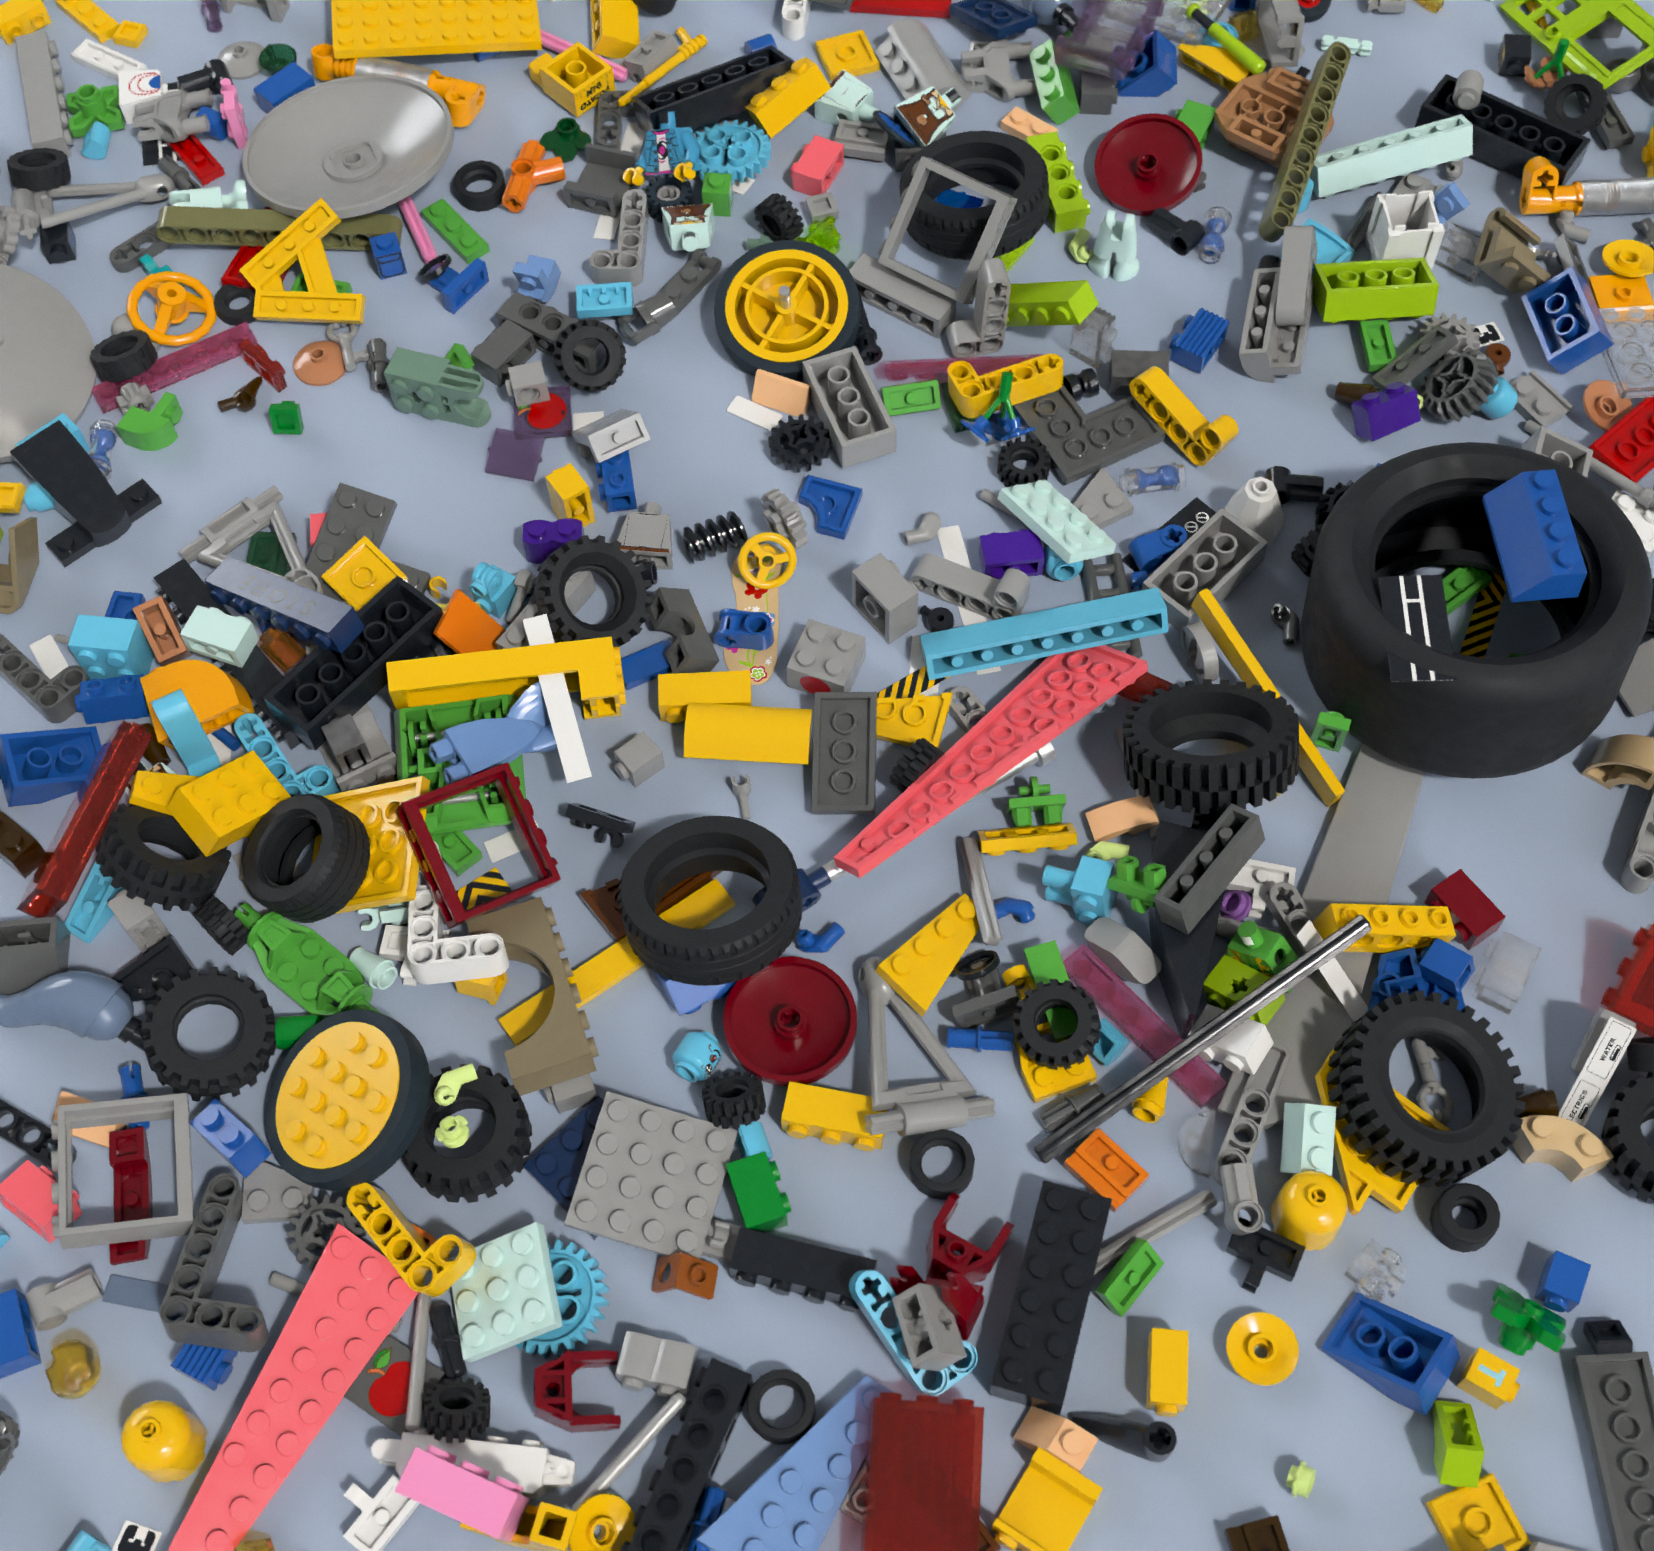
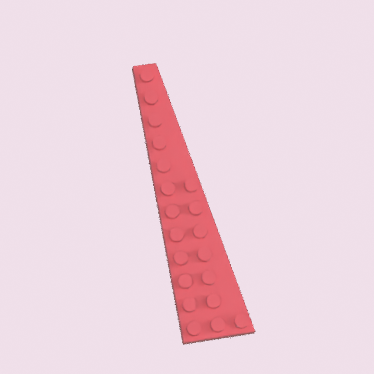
M1106 645L1048 656L834 856L836 866L858 878L863 877L983 789L993 785L1001 776L1126 686L1135 683L1137 678L1148 671L1147 661Z
M339 1223L326 1244L307 1284L301 1292L295 1307L287 1319L167 1551H234L344 1398L348 1389L419 1293L413 1291L406 1284L385 1256Z

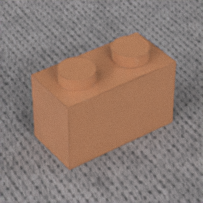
M161 595L132 608L159 664L166 666L193 655L192 651L187 649L180 636L182 630L168 601Z

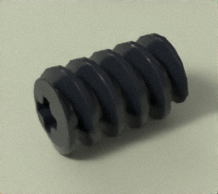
M733 511L727 512L726 519L722 515H717L716 524L711 519H706L705 528L701 523H695L694 532L690 527H684L683 529L684 546L693 564L695 554L704 561L706 550L715 557L717 546L726 553L727 543L730 542L737 549L738 539L741 538L744 543L748 540L741 519Z

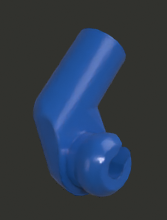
M1009 897L994 904L998 919L1014 914L1018 915L1019 922L1028 923L1035 918V913L1032 910L1034 906L1029 901Z

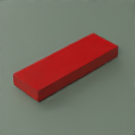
M194 134L188 135V138L184 141L168 142L164 140L202 186L226 175L223 167Z

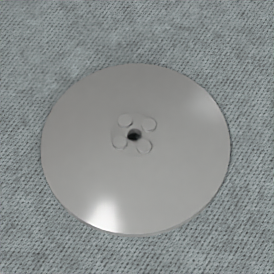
M382 74L356 75L334 79L305 89L271 110L257 124L246 142L242 159L243 170L255 196L266 206L282 214L298 218L316 201L322 198L340 219L365 215L388 207L408 197L435 176L447 160L454 141L453 122L443 99L435 91L420 82L404 77Z
M0 264V463L15 461L10 451L16 448V444L60 414L64 413L76 425L90 403L96 380V369L89 356L91 355V350L94 349L93 341L78 311L61 293L43 280L4 264Z

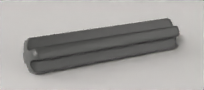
M1381 192L1374 194L1344 240L1355 252L1365 238L1377 194H1382Z

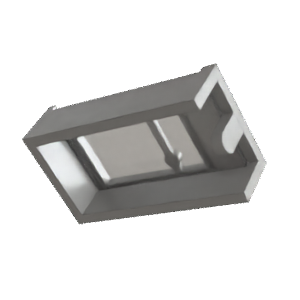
M1297 0L1258 1L1256 23L1271 67L1298 66L1305 17L1300 12Z

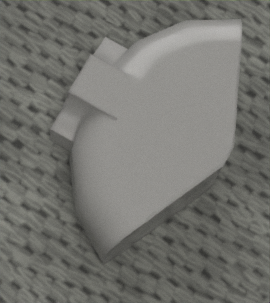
M1101 917L1086 929L1084 936L1090 949L1105 964L1104 971L1113 979L1120 976L1135 984H1147L1160 972L1162 967L1160 959L1129 928L1110 918Z

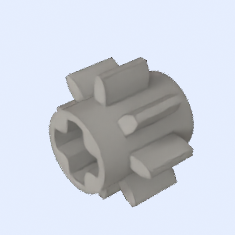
M135 382L122 386L120 396L115 397L123 415L126 414L131 406L149 412L151 409L150 404L155 403L147 385L145 384L140 387Z

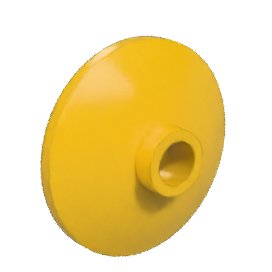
M1627 239L1616 240L1607 244L1603 249V263L1617 274L1627 277H1643L1654 272V250L1642 242Z
M1264 1312L1247 1314L1233 1324L1226 1339V1353L1232 1368L1240 1377L1250 1383L1261 1386L1278 1384L1288 1378L1297 1365L1299 1358L1297 1338L1289 1325L1275 1315ZM1256 1346L1263 1347L1266 1350V1357L1260 1358L1256 1356L1254 1348Z
M598 1494L588 1498L575 1511L578 1512L569 1541L570 1551H620L625 1540L631 1542L636 1527L632 1526L635 1515L631 1507L622 1498L612 1494ZM599 1525L600 1534L597 1538H594V1530Z

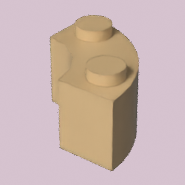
M1623 734L1605 739L1596 748L1582 775L1608 789H1612L1620 784H1631L1650 790L1654 785V736Z
M1550 1115L1521 1118L1523 1119L1521 1128L1513 1132L1517 1135V1138L1512 1145L1523 1164L1531 1162L1550 1164L1562 1171L1571 1183L1601 1171L1614 1158L1610 1150L1595 1134L1585 1127L1561 1117Z

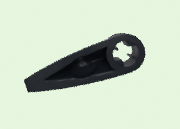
M1072 1413L1071 1421L1097 1437L1099 1441L1151 1462L1165 1461L1177 1444L1175 1430L1165 1422L1157 1421L1147 1425L1122 1418ZM1155 1435H1160L1163 1437L1162 1442L1166 1441L1167 1445L1157 1449L1153 1447L1154 1441L1150 1442L1149 1439H1153Z

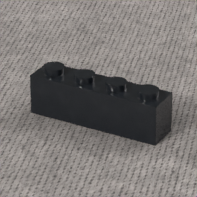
M742 1227L739 1228L729 1264L730 1277L735 1278V1282L740 1285L755 1287L756 1284L769 1286V1290L773 1293L785 1296L789 1295L790 1292L804 1295L803 1299L816 1304H823L824 1300L838 1303V1308L848 1312H858L860 1309L849 1291L851 1277L860 1270H877V1260ZM864 1279L865 1287L861 1291L862 1293L871 1294V1286L874 1281Z

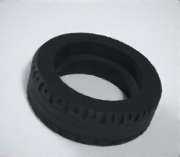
M968 131L943 137L925 146L915 154L902 172L899 185L900 198L905 188L909 187L913 176L911 173L915 163L922 156L936 160L980 182L998 183L1015 190L1010 196L1018 200L993 257L1009 253L1024 245L1041 229L1048 216L1050 205L1048 171L1044 159L1030 144L1006 133ZM931 171L906 230L915 242L931 253L950 259L971 260L996 203L978 208H956L941 204L934 199L943 192L961 184Z
M697 817L681 821L661 830L644 842L633 854L622 872L618 887L619 908L627 939L635 955L655 973L667 979L690 985L711 986L727 984L760 972L773 963L789 947L799 930L800 921L802 920L803 905L799 876L791 851L773 832L756 823L736 817ZM732 871L742 873L756 879L767 889L761 902L749 914L731 924L718 928L702 930L682 928L666 922L656 914L658 904L670 889L689 877L705 872Z

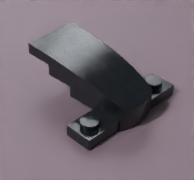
M60 420L10 451L13 459L26 471L33 483L52 501L54 507L73 524L45 542L49 551L64 568L95 547H102L118 540L128 531L134 521L162 503L160 496L143 478L116 495L100 469Z

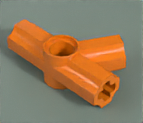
M529 139L528 142L523 143L518 158L511 164V176L502 197V205L508 208L510 212L519 213V211L525 209L529 196L535 191L537 185L566 179L561 157L543 160L546 154L545 147L536 140Z

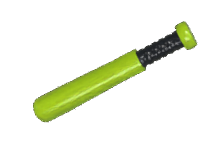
M1192 3L1185 12L1186 17L1195 19L1201 26L1207 29L1208 34L1251 73L1257 75L1264 71L1265 61L1220 24L1214 23V21L1202 13L1197 3Z

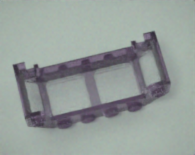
M1090 0L1070 37L1059 35L1054 43V64L1123 81L1128 71L1133 70L1137 54L1142 53L1147 35L1153 33L1155 20L1157 17L1162 16L1165 6L1164 0Z

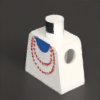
M159 70L118 71L119 105L127 125L133 124L134 117L147 114L136 115V104L155 100L167 92L181 89L179 82L165 83Z

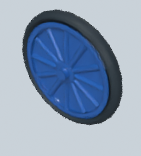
M879 110L873 112V118L878 125L898 143L908 149L918 147L911 134L893 118Z

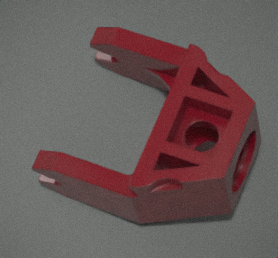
M952 1192L931 1227L926 1247V1278L948 1280V1271L945 1268L947 1267L954 1273L964 1274L971 1284L982 1282L991 1272L1001 1255L1015 1225L1006 1222L991 1248L986 1251L946 1230V1225L951 1219L958 1205L957 1202L960 1199L958 1194ZM954 1250L959 1251L961 1255H957Z
M897 1265L896 1269L900 1279L896 1277H891L890 1279L891 1288L895 1294L899 1295L918 1283L941 1287L943 1301L954 1314L961 1339L968 1341L984 1306V1296L982 1295L984 1287L971 1284L964 1274L950 1272L947 1274L948 1280L927 1277L924 1282L913 1266Z
M566 1351L559 1358L553 1361L550 1360L537 1367L534 1371L533 1379L534 1416L570 1433L620 1429V1415L583 1416L572 1408V1375L581 1368L617 1365L618 1351ZM550 1391H554L558 1395L552 1397L549 1396L547 1393Z

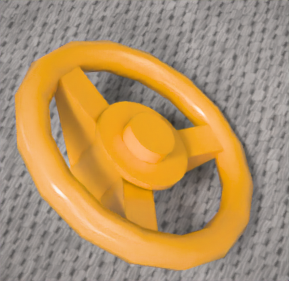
M163 271L150 274L137 282L127 297L126 312L132 326L137 331L143 330V332H147L151 341L160 345L179 347L195 343L207 335L216 322L217 313L214 308V297L211 291L198 279L184 273ZM179 283L194 289L202 299L186 291ZM145 290L157 299L155 304L157 320L154 330L150 329L142 321L138 312V301ZM189 312L206 313L202 324L191 333L178 336L166 335L170 324L183 322L187 319Z

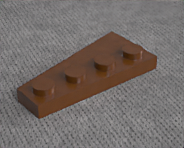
M722 871L697 874L678 883L661 899L656 908V914L660 915ZM618 878L606 882V886L594 891L589 889L579 893L582 901L616 943L627 936L618 903L620 881Z

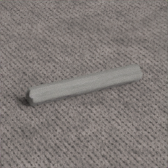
M967 836L960 843V848L983 942L985 945L997 946L999 941L1002 940V934L978 839Z

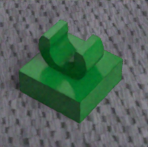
M282 401L281 404L270 405L269 414L273 434H302L304 425L299 404H295V401Z

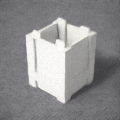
M1432 190L1397 195L1396 193L1377 194L1364 239L1365 247L1369 249L1372 261L1424 257L1432 271L1445 233L1443 224L1439 223L1433 204L1435 198Z

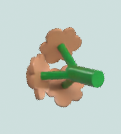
M1564 38L1559 40L1553 58L1544 57L1541 60V68L1538 72L1532 70L1528 65L1524 67L1526 75L1524 79L1527 85L1533 89L1538 87L1542 91L1546 84L1547 89H1551L1555 81H1559L1561 77L1565 76L1568 70L1562 65V61L1569 47V40Z

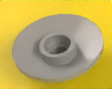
M240 41L225 47L219 53L217 59L222 60L226 64L231 79L241 80L254 77L262 72L267 66L268 54L265 48L256 42Z

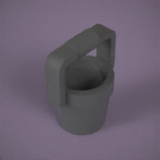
M662 291L644 301L636 303L633 308V315H621L618 318L620 323L619 329L627 340H631L633 344H638L649 336H654L660 332V329L679 315L667 293ZM641 316L646 326L634 332L629 323Z

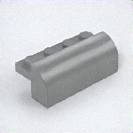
M904 18L894 22L887 28L891 35L874 52L905 100L932 86L936 88L941 96L953 87L961 98V101L951 108L955 112L972 95L927 26L917 19Z
M1280 267L1254 269L1239 349L1243 370L1250 377L1268 383H1274L1276 375L1301 374L1315 292L1314 282L1311 281L1305 326H1277L1276 302Z

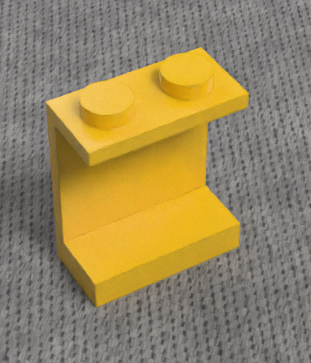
M1038 1447L1024 1475L1001 1514L992 1525L991 1531L996 1534L994 1539L1010 1551H1014L1015 1548L1021 1551H1068L1103 1488Z

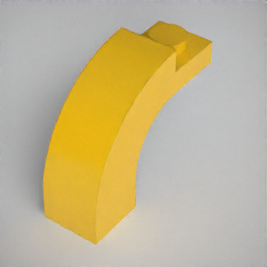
M542 1501L540 1506L527 1505L511 1543L499 1539L496 1540L532 1551H567L578 1512ZM462 1522L460 1523L461 1529L494 1538Z

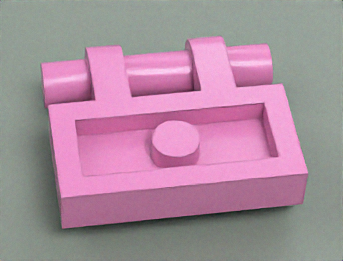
M224 78L220 81L222 86L220 91L224 99V103H220L221 115L223 120L227 119L229 122L227 123L229 138L235 139L238 149H244L248 140L242 105L238 102L236 87L232 85L229 78Z

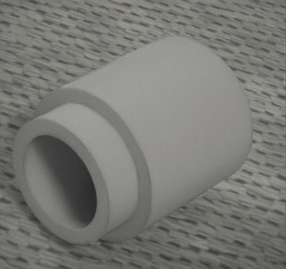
M1466 70L1458 77L1453 94V103L1458 108L1470 110L1479 104L1484 80L1478 71Z

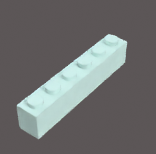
M1461 114L1317 154L1310 174V178L1314 182L1313 191L1319 198L1331 197L1341 191L1356 190L1366 184L1381 183L1391 177L1406 176L1413 171L1423 168L1431 169L1441 163L1459 161L1463 157L1473 155V125Z

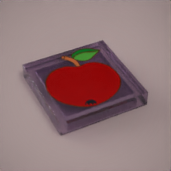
M570 385L548 387L550 400L517 407L514 397V434L516 441L572 436Z

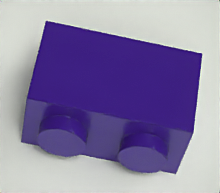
M1402 382L1388 384L1386 389L1377 393H1367L1362 396V399L1351 403L1356 435L1372 442L1421 421L1417 390L1404 385Z
M1021 529L1015 532H993L987 535H980L979 557L983 574L1001 580L1007 569L1014 568L1024 572L1028 577L1043 575L1045 557L1041 539L1032 530Z

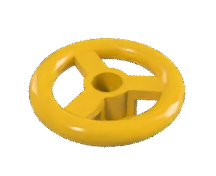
M763 532L752 536L744 543L738 556V568L742 577L750 585L760 589H773L786 583L793 575L797 563L796 551L791 542L784 536L774 532ZM773 541L780 544L786 552L777 553L772 545H759L758 543ZM750 550H752L754 561L759 567L756 577L750 573L747 567V556ZM765 556H771L768 562H762V559ZM788 562L785 571L779 577L766 580L769 570L774 568L776 564Z

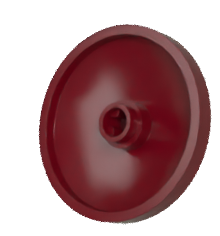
M1148 113L1130 117L1117 124L1107 133L1098 147L1094 169L1099 190L1111 205L1125 213L1138 216H1152L1158 207L1170 211L1183 203L1192 194L1202 174L1203 158L1197 136L1184 122L1165 114Z
M780 957L760 972L737 981L726 1000L723 1014L725 1039L735 1060L744 1070L750 1072L752 1076L755 1074L762 1081L779 1086H788L789 1081L801 1084L813 1083L832 1073L848 1056L857 1032L855 1001L843 979L826 965L808 958Z

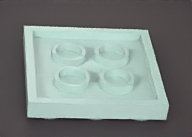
M535 1222L475 1247L476 1259L474 1264L452 1285L464 1361L472 1363L562 1327L543 1224ZM458 1255L451 1257L450 1260H455Z

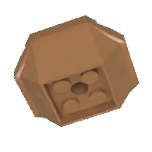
M1280 66L1268 70V73L1243 78L1215 110L1214 120L1230 146L1279 169L1310 80ZM1332 113L1322 142L1333 129L1334 119Z

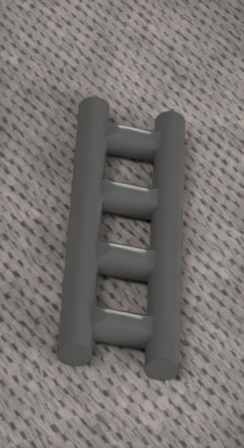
M1120 553L1111 554V563L1093 565L1092 559L1083 561L1082 570L1089 601L1129 593ZM1113 575L1116 588L1099 590L1096 576ZM1139 638L1106 645L1119 651L1130 650V655L1137 658L1143 656Z

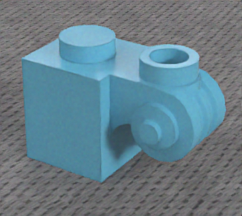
M485 562L479 563L472 574V584L469 586L474 602H478L481 609L487 614L500 619L510 607L514 598L516 588L513 583L516 577L493 564L489 566Z

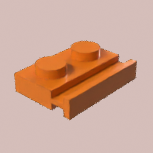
M1099 1127L1064 1161V1166L1090 1191L1096 1195L1112 1199L1110 1209L1114 1213L1137 1191L1150 1175Z

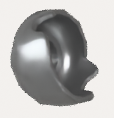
M1616 58L1607 63L1604 62L1602 65L1611 72L1629 59ZM1641 66L1608 87L1607 90L1614 93H1625L1633 89L1640 80Z

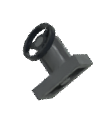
M986 950L974 953L961 960L955 967L957 977L960 980H966L971 997L970 1000L952 1006L954 1018L961 1028L971 1029L1012 1015L1014 1012L1017 1013L1018 1008L1016 1005L1019 999L1023 1000L1015 985L1003 988L998 969L996 968L1000 963V958L995 951Z

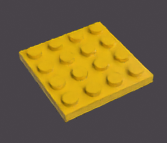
M418 776L324 796L347 809L361 820L366 828L370 843V860L363 883L346 906L335 914L415 900L419 863L395 810L402 802L428 793L430 787L429 779L424 776ZM427 809L420 811L424 821L426 818ZM322 834L315 837L311 865L318 855Z

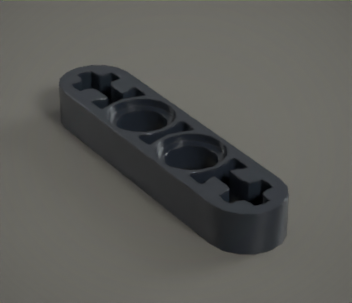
M0 1099V1118L6 1114L14 1116L13 1124L5 1130H0V1138L52 1169L51 1152L46 1148L50 1144L58 1149V1140H52L51 1129ZM40 1130V1138L35 1144L28 1146L24 1144V1137L29 1131ZM72 1144V1154L74 1163L77 1151L75 1146Z

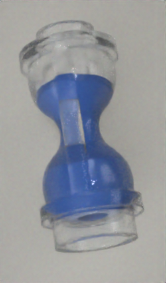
M1212 207L1205 213V227L1209 233L1202 237L1197 247L1199 259L1206 264H1215L1224 256V240L1220 235L1228 229L1232 221V215L1223 207Z
M97 420L89 430L91 444L89 456L108 480L112 475L111 451L119 439V432L113 422Z
M1171 462L1170 465L1130 470V468H1125L1124 474L1119 475V486L1122 492H1126L1127 497L1164 490L1179 491V488L1186 487L1185 467L1183 464Z

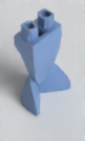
M540 682L533 684L524 691L512 706L506 718L480 719L445 729L442 739L430 745L429 756L434 763L439 764L448 760L452 765L444 768L443 776L447 785L506 762L510 764L523 753L558 751Z

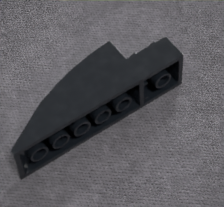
M1195 808L1191 828L1159 820L1150 864L1157 863L1166 866V876L1169 879L1222 814L1218 813V809H1209V814H1200V808ZM1225 890L1189 935L1161 922L1156 907L1150 906L1148 909L1152 950L1162 964L1158 977L1181 1039L1188 1037L1197 1015Z

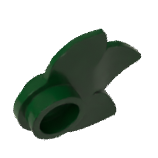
M566 117L557 122L555 130L544 133L539 143L545 147V151L553 150L556 157L560 156L562 162L567 163L577 156L578 150H585L584 146L586 143L591 144V137L588 133L581 131L580 125L576 120Z

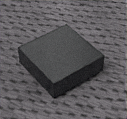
M1620 1320L1584 1322L1583 1333L1596 1355L1632 1353L1633 1341Z

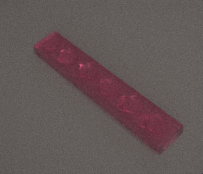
M244 322L157 359L151 368L131 379L119 382L105 381L93 386L92 392L103 414L119 408L115 397L120 396V389L127 383L135 382L140 387L146 384L152 394L257 349L259 344L247 322Z
M1044 354L884 361L885 375H891L892 380L908 379L907 374H919V378H935V373H947L951 363L966 361L972 365L977 375L980 376Z
M1085 944L1063 961L1068 978L1077 987L1078 985L1082 987L1085 993L1091 996L1094 1003L1152 1061H1155L1183 1041ZM1199 1055L1169 1075L1201 1109L1217 1096L1227 1084Z

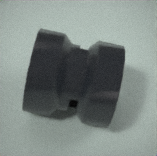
M1092 368L1084 369L1077 375L1071 373L1063 376V385L1076 402L1080 401L1083 396L1093 397L1099 394V381Z

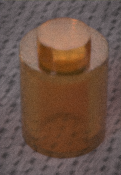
M273 626L259 638L263 642L259 648L284 673H287L306 655V651L286 631L276 630Z

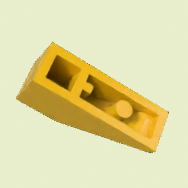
M1182 43L1178 46L1180 62L1229 92L1235 88L1241 79L1254 75L1224 47Z

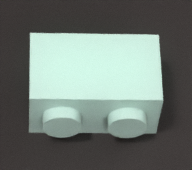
M199 605L196 606L180 633L189 651L243 668L259 640L253 623L243 616L233 617L215 607L205 608Z
M1285 1103L1280 1172L1297 1174L1313 1170L1324 1172L1332 1177L1336 1107L1307 1103Z

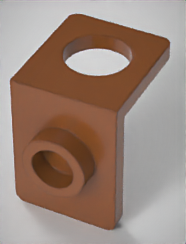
M682 1252L659 1257L656 1264L652 1291L660 1293L677 1289L706 1300H711L714 1297L718 1266ZM670 1264V1275L663 1283L664 1270Z

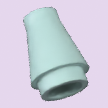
M359 947L352 952L350 961L361 972V975L372 988L384 990L394 983L398 971L393 961L369 952L363 947Z

